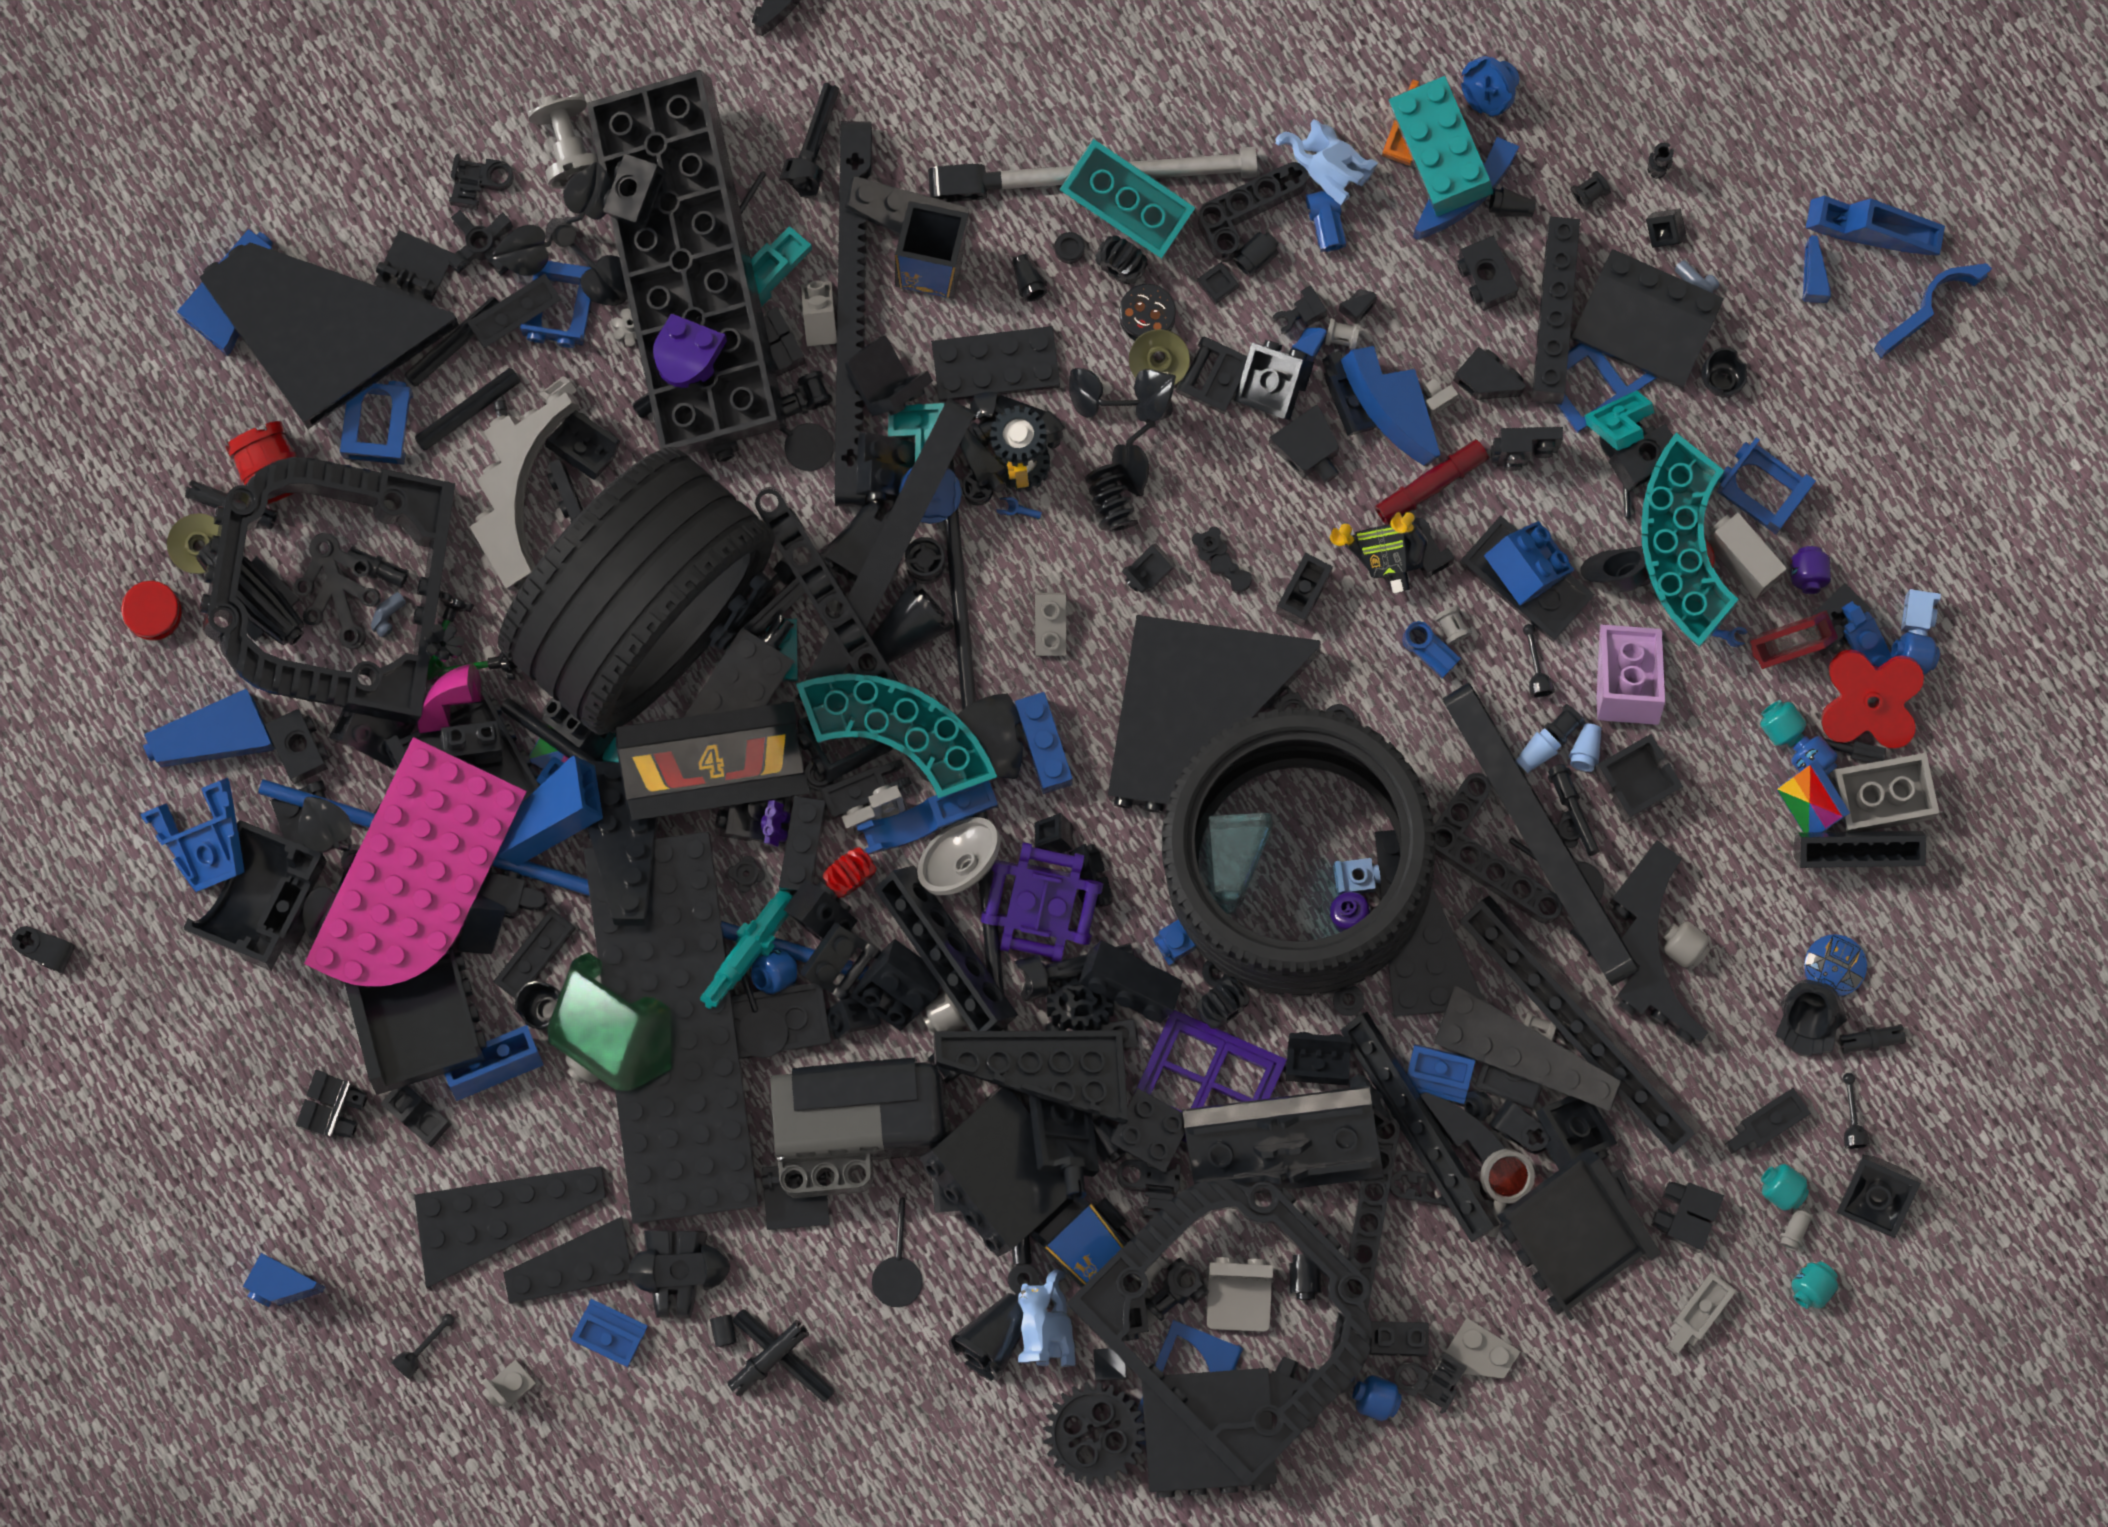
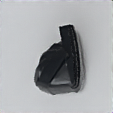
M1807 979L1801 980L1781 1001L1783 1017L1775 1036L1782 1040L1785 1046L1791 1048L1794 1053L1803 1057H1812V1055L1822 1056L1823 1053H1831L1835 1043L1836 1031L1847 1021L1842 1002L1837 991L1832 986Z

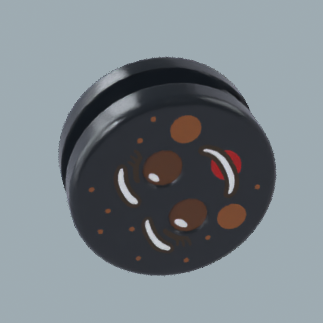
M1140 284L1130 289L1122 298L1119 308V321L1122 330L1130 339L1135 341L1140 335L1155 329L1172 331L1176 316L1175 303L1171 295L1164 288L1155 284Z

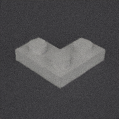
M890 785L877 788L873 791V795L868 797L869 806L865 808L863 805L856 806L846 812L847 815L843 816L842 820L849 836L858 832L856 827L858 824L872 819L877 820L906 811L897 785L891 788Z

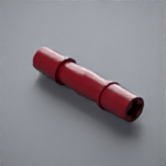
M1475 439L1452 455L1446 456L1447 460L1426 471L1405 488L1403 486L1399 487V490L1374 506L1379 518L1385 525L1390 524L1397 512L1401 513L1403 517L1405 513L1416 510L1418 504L1436 495L1456 479H1463L1466 474L1489 460L1483 445Z

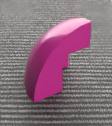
M473 663L459 666L447 672L432 685L424 698L422 715L418 720L420 733L440 731L441 728L450 727L451 705L481 701V677Z

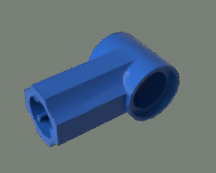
M1325 191L1306 194L1307 208L1311 211L1309 217L1311 221H1314L1320 252H1330L1346 247L1340 219L1341 205Z
M1413 622L1403 634L1402 641L1405 648L1415 653L1441 679L1461 659L1432 632L1430 626L1425 622ZM1414 630L1423 632L1425 642L1423 644L1413 643L1410 639V632Z

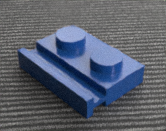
M1414 1044L1407 1076L1418 1093L1423 1094L1427 1092L1446 1100L1464 1104L1475 1059Z
M590 1299L571 1341L629 1368L649 1326Z

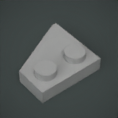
M1466 1318L1445 1352L1467 1365L1463 1375L1504 1379L1521 1351L1469 1318ZM1441 1360L1439 1361L1435 1369L1438 1368L1439 1364L1441 1363Z

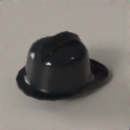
M1642 546L1602 551L1589 557L1581 566V575L1585 580L1590 582H1608L1616 591L1622 593L1649 585L1651 582L1645 565Z

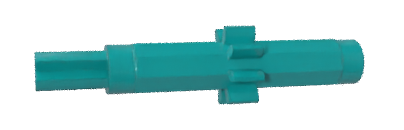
M778 891L755 921L752 920L749 925L745 922L736 932L739 936L736 940L737 945L721 964L719 970L714 975V980L700 997V1001L705 1002V1007L709 1009L712 1007L716 1008L727 992L733 989L737 982L742 979L754 961L761 955L768 956L775 947L772 943L775 939L774 935L789 916L784 911V908L790 902L793 895L787 891Z

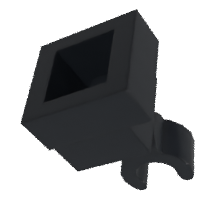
M1311 285L1300 291L1301 299L1294 303L1293 310H1288L1287 312L1279 311L1273 315L1274 322L1280 318H1285L1288 321V324L1281 328V334L1291 331L1293 324L1299 319L1306 328L1327 317V310Z

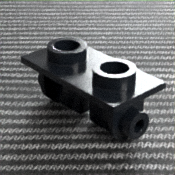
M1083 844L1069 852V855L1072 856L1075 853L1084 855L1080 873L1081 878L1103 883L1102 893L1098 894L1095 907L1111 905L1113 894L1108 878H1097L1096 873L1105 871L1100 849H1096L1095 844L1088 846ZM1079 889L1080 900L1084 902L1086 891Z

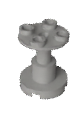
M575 93L560 99L558 95L546 96L541 99L542 105L527 112L530 123L537 125L552 123L557 138V142L553 145V150L557 162L549 166L545 174L548 184H551L552 188L564 189L567 182L575 174L588 168L594 162L599 163L597 153H586L582 138L575 137L570 122L571 117L581 113L587 107L584 93Z

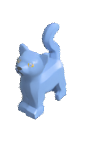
M1315 119L1311 122V131L1305 140L1301 141L1297 135L1290 132H1283L1276 137V144L1278 146L1287 144L1293 148L1295 159L1307 169L1312 179L1340 205L1348 200L1350 196L1344 190L1351 181L1363 186L1369 180L1378 164L1373 159L1365 160L1351 145L1338 139L1332 127L1321 124ZM1305 150H1306V151L1316 152V154H1315V155L1307 154V153L1305 152Z
M1055 1269L1051 1271L1046 1278L1045 1285L1030 1286L1022 1284L1018 1303L1024 1312L1021 1325L1024 1349L1019 1354V1363L1029 1364L1030 1362H1036L1038 1366H1048L1050 1358H1061L1062 1367L1075 1366V1346L1071 1319L1067 1314L1066 1298L1058 1285L1059 1280L1065 1278V1273L1062 1270ZM1051 1298L1054 1302V1308L1052 1312H1047L1046 1308Z

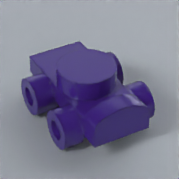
M768 800L765 815L761 820V828L765 835L764 843L772 847H778L779 842H785L788 836L787 831L781 829V823L787 824L791 817L788 812L783 811L784 804Z

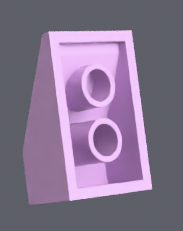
M1600 625L1596 695L1597 720L1659 725L1665 705L1662 629Z

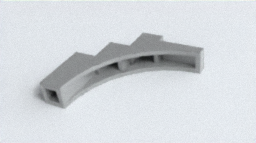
M559 392L547 399L545 406L539 410L532 409L522 415L521 422L510 415H502L491 421L490 427L483 431L502 463L499 464L497 462L489 465L482 471L483 475L476 479L494 511L487 510L476 517V523L469 527L504 587L514 592L522 587L536 567L530 555L525 535L523 510L526 485L534 460L546 439L557 426L580 407L575 396L567 392Z

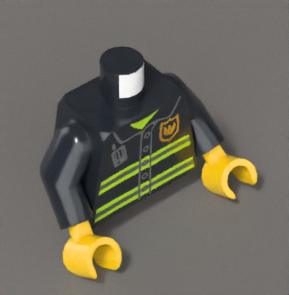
M1397 512L1390 524L1357 531L1352 536V528L1349 524H1342L1339 530L1333 528L1330 534L1331 542L1337 546L1345 545L1367 568L1373 579L1389 576L1393 593L1411 589L1407 572L1423 567V559L1428 545V540L1421 531L1419 518H1415L1410 512L1405 513L1402 517L1401 513Z

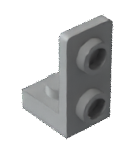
M516 1359L492 1380L485 1378L481 1382L486 1387L482 1393L490 1403L497 1408L501 1405L507 1409L537 1384Z

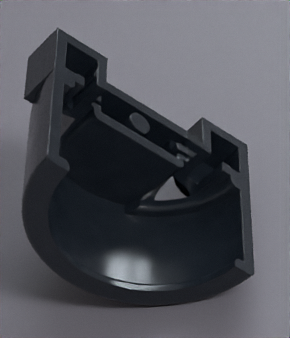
M240 820L237 822L245 872L227 879L211 909L199 920L193 921L188 918L184 925V930L199 938L239 953L243 960L272 971L281 951L294 955L306 931L303 922L304 903L309 893L314 890L313 888L327 860L321 852L311 850L304 845Z

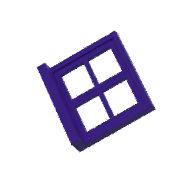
M1174 1010L1168 1017L1137 1088L1151 1095L1162 1069L1165 1068L1201 1084L1191 1108L1204 1107L1211 1089L1240 1102L1269 1099L1287 1059L1217 1028L1211 1029L1207 1024ZM1179 1032L1217 1048L1205 1077L1166 1061ZM1227 1053L1265 1069L1253 1099L1215 1082ZM1184 1134L1181 1140L1185 1143H1187L1186 1134Z

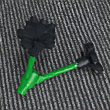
M443 591L439 592L440 601L446 606L442 615L444 619L442 625H433L432 632L427 631L424 640L429 644L426 649L427 654L430 655L427 680L429 681L436 676H443L447 672L463 666L446 667L443 663L450 656L458 658L462 654L460 647L464 645V639L461 636H454L457 628L449 624L454 621L457 612H471L475 606L472 603L453 598L452 595ZM502 651L499 656L488 658V661L473 663L477 669L489 667L490 670L501 668L506 673L508 680H515L516 678L513 668H517V666Z

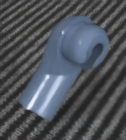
M1685 260L1678 263L1675 267V272L1686 282L1711 293L1719 287V282L1715 276L1707 275L1703 278Z
M396 592L376 608L371 628L373 632H377L379 637H386L391 633L392 625L388 622L390 615L406 605L405 599L400 593Z

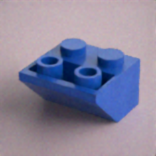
M1539 521L1507 535L1484 555L1519 605L1536 598L1575 571L1569 563L1566 554L1558 548L1551 538L1550 532Z

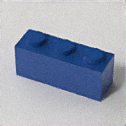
M1045 692L1016 700L1015 706L1020 717V725L1043 794L1073 785V778Z
M527 1025L486 1041L487 1048L482 1049L485 1061L444 1074L456 1101L544 1065Z

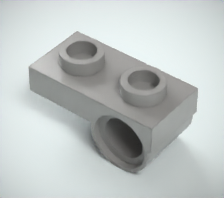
M1035 593V656H1066V593Z

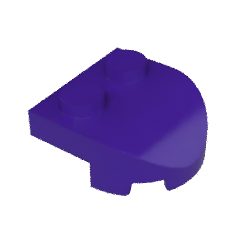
M670 314L657 336L653 348L655 363L663 380L670 385L680 388H688L691 383L708 380L714 373L713 364L727 342L726 335Z

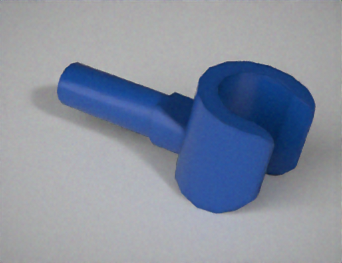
M1013 497L999 498L1000 500L1007 501L1009 505L1007 511L996 509L1000 515H1014L1017 513L1037 519L1041 517L1042 512L1019 505L1018 501Z
M1737 627L1731 631L1717 629L1712 636L1727 640L1728 644L1732 647H1740L1745 643L1736 641L1734 633L1737 632L1745 635L1747 630L1743 627Z

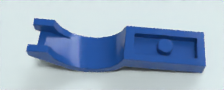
M1985 263L1950 268L1938 274L1924 292L1920 305L1921 309L1878 341L1874 348L1875 352L1880 358H1883L1931 320L1934 315L1931 306L1932 292L1942 283L1954 280L1967 282L1975 287L1988 276L1987 273L1992 268Z
M988 780L938 798L937 795L929 797L921 804L907 811L882 819H872L858 824L856 827L858 832L863 831L869 846L865 848V851L868 855L924 838L940 828L996 808L998 803Z

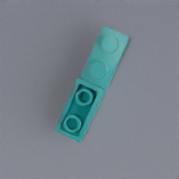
M790 226L771 245L766 243L751 259L761 307L772 297L771 291L813 249L812 245Z

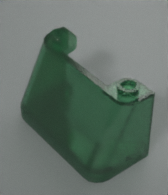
M587 952L574 959L570 965L547 1027L548 1041L610 1087L620 1091L635 1089L671 1070V1008L653 997H643L629 1004L594 979L602 972V962L593 954Z

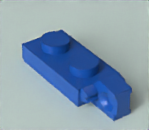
M1853 601L1843 606L1842 609L1849 622L1844 626L1845 630L1843 632L1851 649L1863 653L1873 666L1880 667L1891 659V653L1871 614L1868 611L1863 613L1861 607L1855 605Z

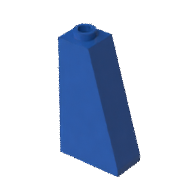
M248 229L231 248L232 250L239 245L245 246L251 242L273 250L271 246L274 243L263 233L259 232L256 235ZM229 252L224 256V258L220 262L229 257ZM201 283L178 309L177 313L182 320L228 356L232 352L239 334L203 283Z
M247 688L144 734L147 744L143 745L150 762L156 761L160 767L269 752L276 749L253 696Z
M574 755L558 768L522 802L497 856L519 866L603 819L595 766Z

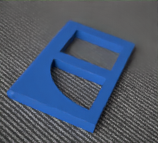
M1581 343L1568 352L1567 370L1588 357L1616 394L1594 410L1636 390L1639 391L1657 378L1646 373L1626 386L1601 352ZM1564 395L1562 405H1556L1578 433L1587 427L1585 416L1582 417L1568 397Z
M1173 1320L1155 1366L1163 1372L1177 1336L1191 1343L1201 1353L1206 1361L1209 1372L1235 1370L1243 1348L1240 1345H1234ZM1143 1396L1137 1409L1143 1415L1136 1420L1137 1423H1142L1144 1420ZM1140 1430L1138 1435L1145 1437V1432ZM1146 1441L1138 1442L1139 1444L1146 1446Z

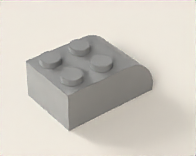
M1927 753L1834 770L1838 794L1850 811V814L1844 817L1847 832L1873 831L1933 820L1940 813Z

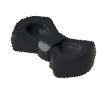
M1228 553L1224 555L1217 554L1212 558L1210 563L1211 573L1222 574L1230 580L1234 593L1246 591L1250 587L1252 582L1251 573L1240 570L1238 565L1232 562Z

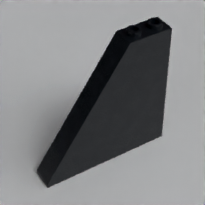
M251 242L245 246L239 245L232 249L228 254L229 257L220 263L214 262L204 269L203 275L199 277L307 429L322 421L459 326L453 312Z
M1136 615L1109 783V801H1114V806L1131 809L1132 805L1145 806L1144 810L1163 813V809L1167 808L1170 795L1175 789L1174 786L1183 769L1190 765V759L1203 745L1205 747L1209 745V740L1223 729H1231L1233 723L1240 722L1249 716L1251 718L1258 717V713L1264 712L1320 654L1321 641Z

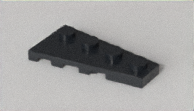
M622 1216L503 1272L509 1304L631 1280L628 1274L631 1260Z

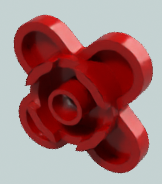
M1844 650L1838 653L1830 662L1829 676L1834 686L1840 692V696L1830 702L1822 712L1821 725L1825 734L1833 741L1844 743L1854 740L1865 731H1870L1876 740L1887 748L1895 749L1907 745L1915 734L1916 726L1911 713L1904 706V703L1920 691L1924 682L1923 671L1918 662L1908 656H1896L1880 667L1873 666L1869 659L1857 650ZM1871 697L1878 698L1873 703H1867L1868 699Z

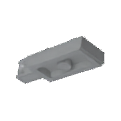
M1711 1271L1673 1321L1674 1324L1670 1330L1675 1335L1666 1348L1677 1355L1686 1343L1693 1347L1697 1341L1701 1340L1737 1290Z

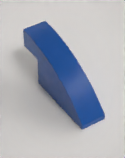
M1499 137L1496 138L1486 162L1483 163L1491 181L1492 189H1496L1507 174L1519 149L1518 145ZM1488 196L1438 217L1428 199L1415 228L1413 238L1420 240L1450 227L1475 210Z
M1825 195L1811 199L1806 229L1845 241L1895 251L1935 256L1940 255L1945 226L1871 198L1847 204Z
M1374 346L1353 349L1341 359L1347 379L1357 399L1368 416L1388 439L1423 466L1430 464L1441 455L1415 369L1382 375Z

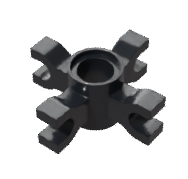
M461 210L451 217L454 221L453 224L465 235L466 245L461 250L448 258L450 266L457 274L465 269L473 259H486L500 276L509 270V268L493 258L496 248L495 241L513 228L511 220L503 212L487 228L484 226H474ZM476 239H488L485 247L480 249L473 247Z

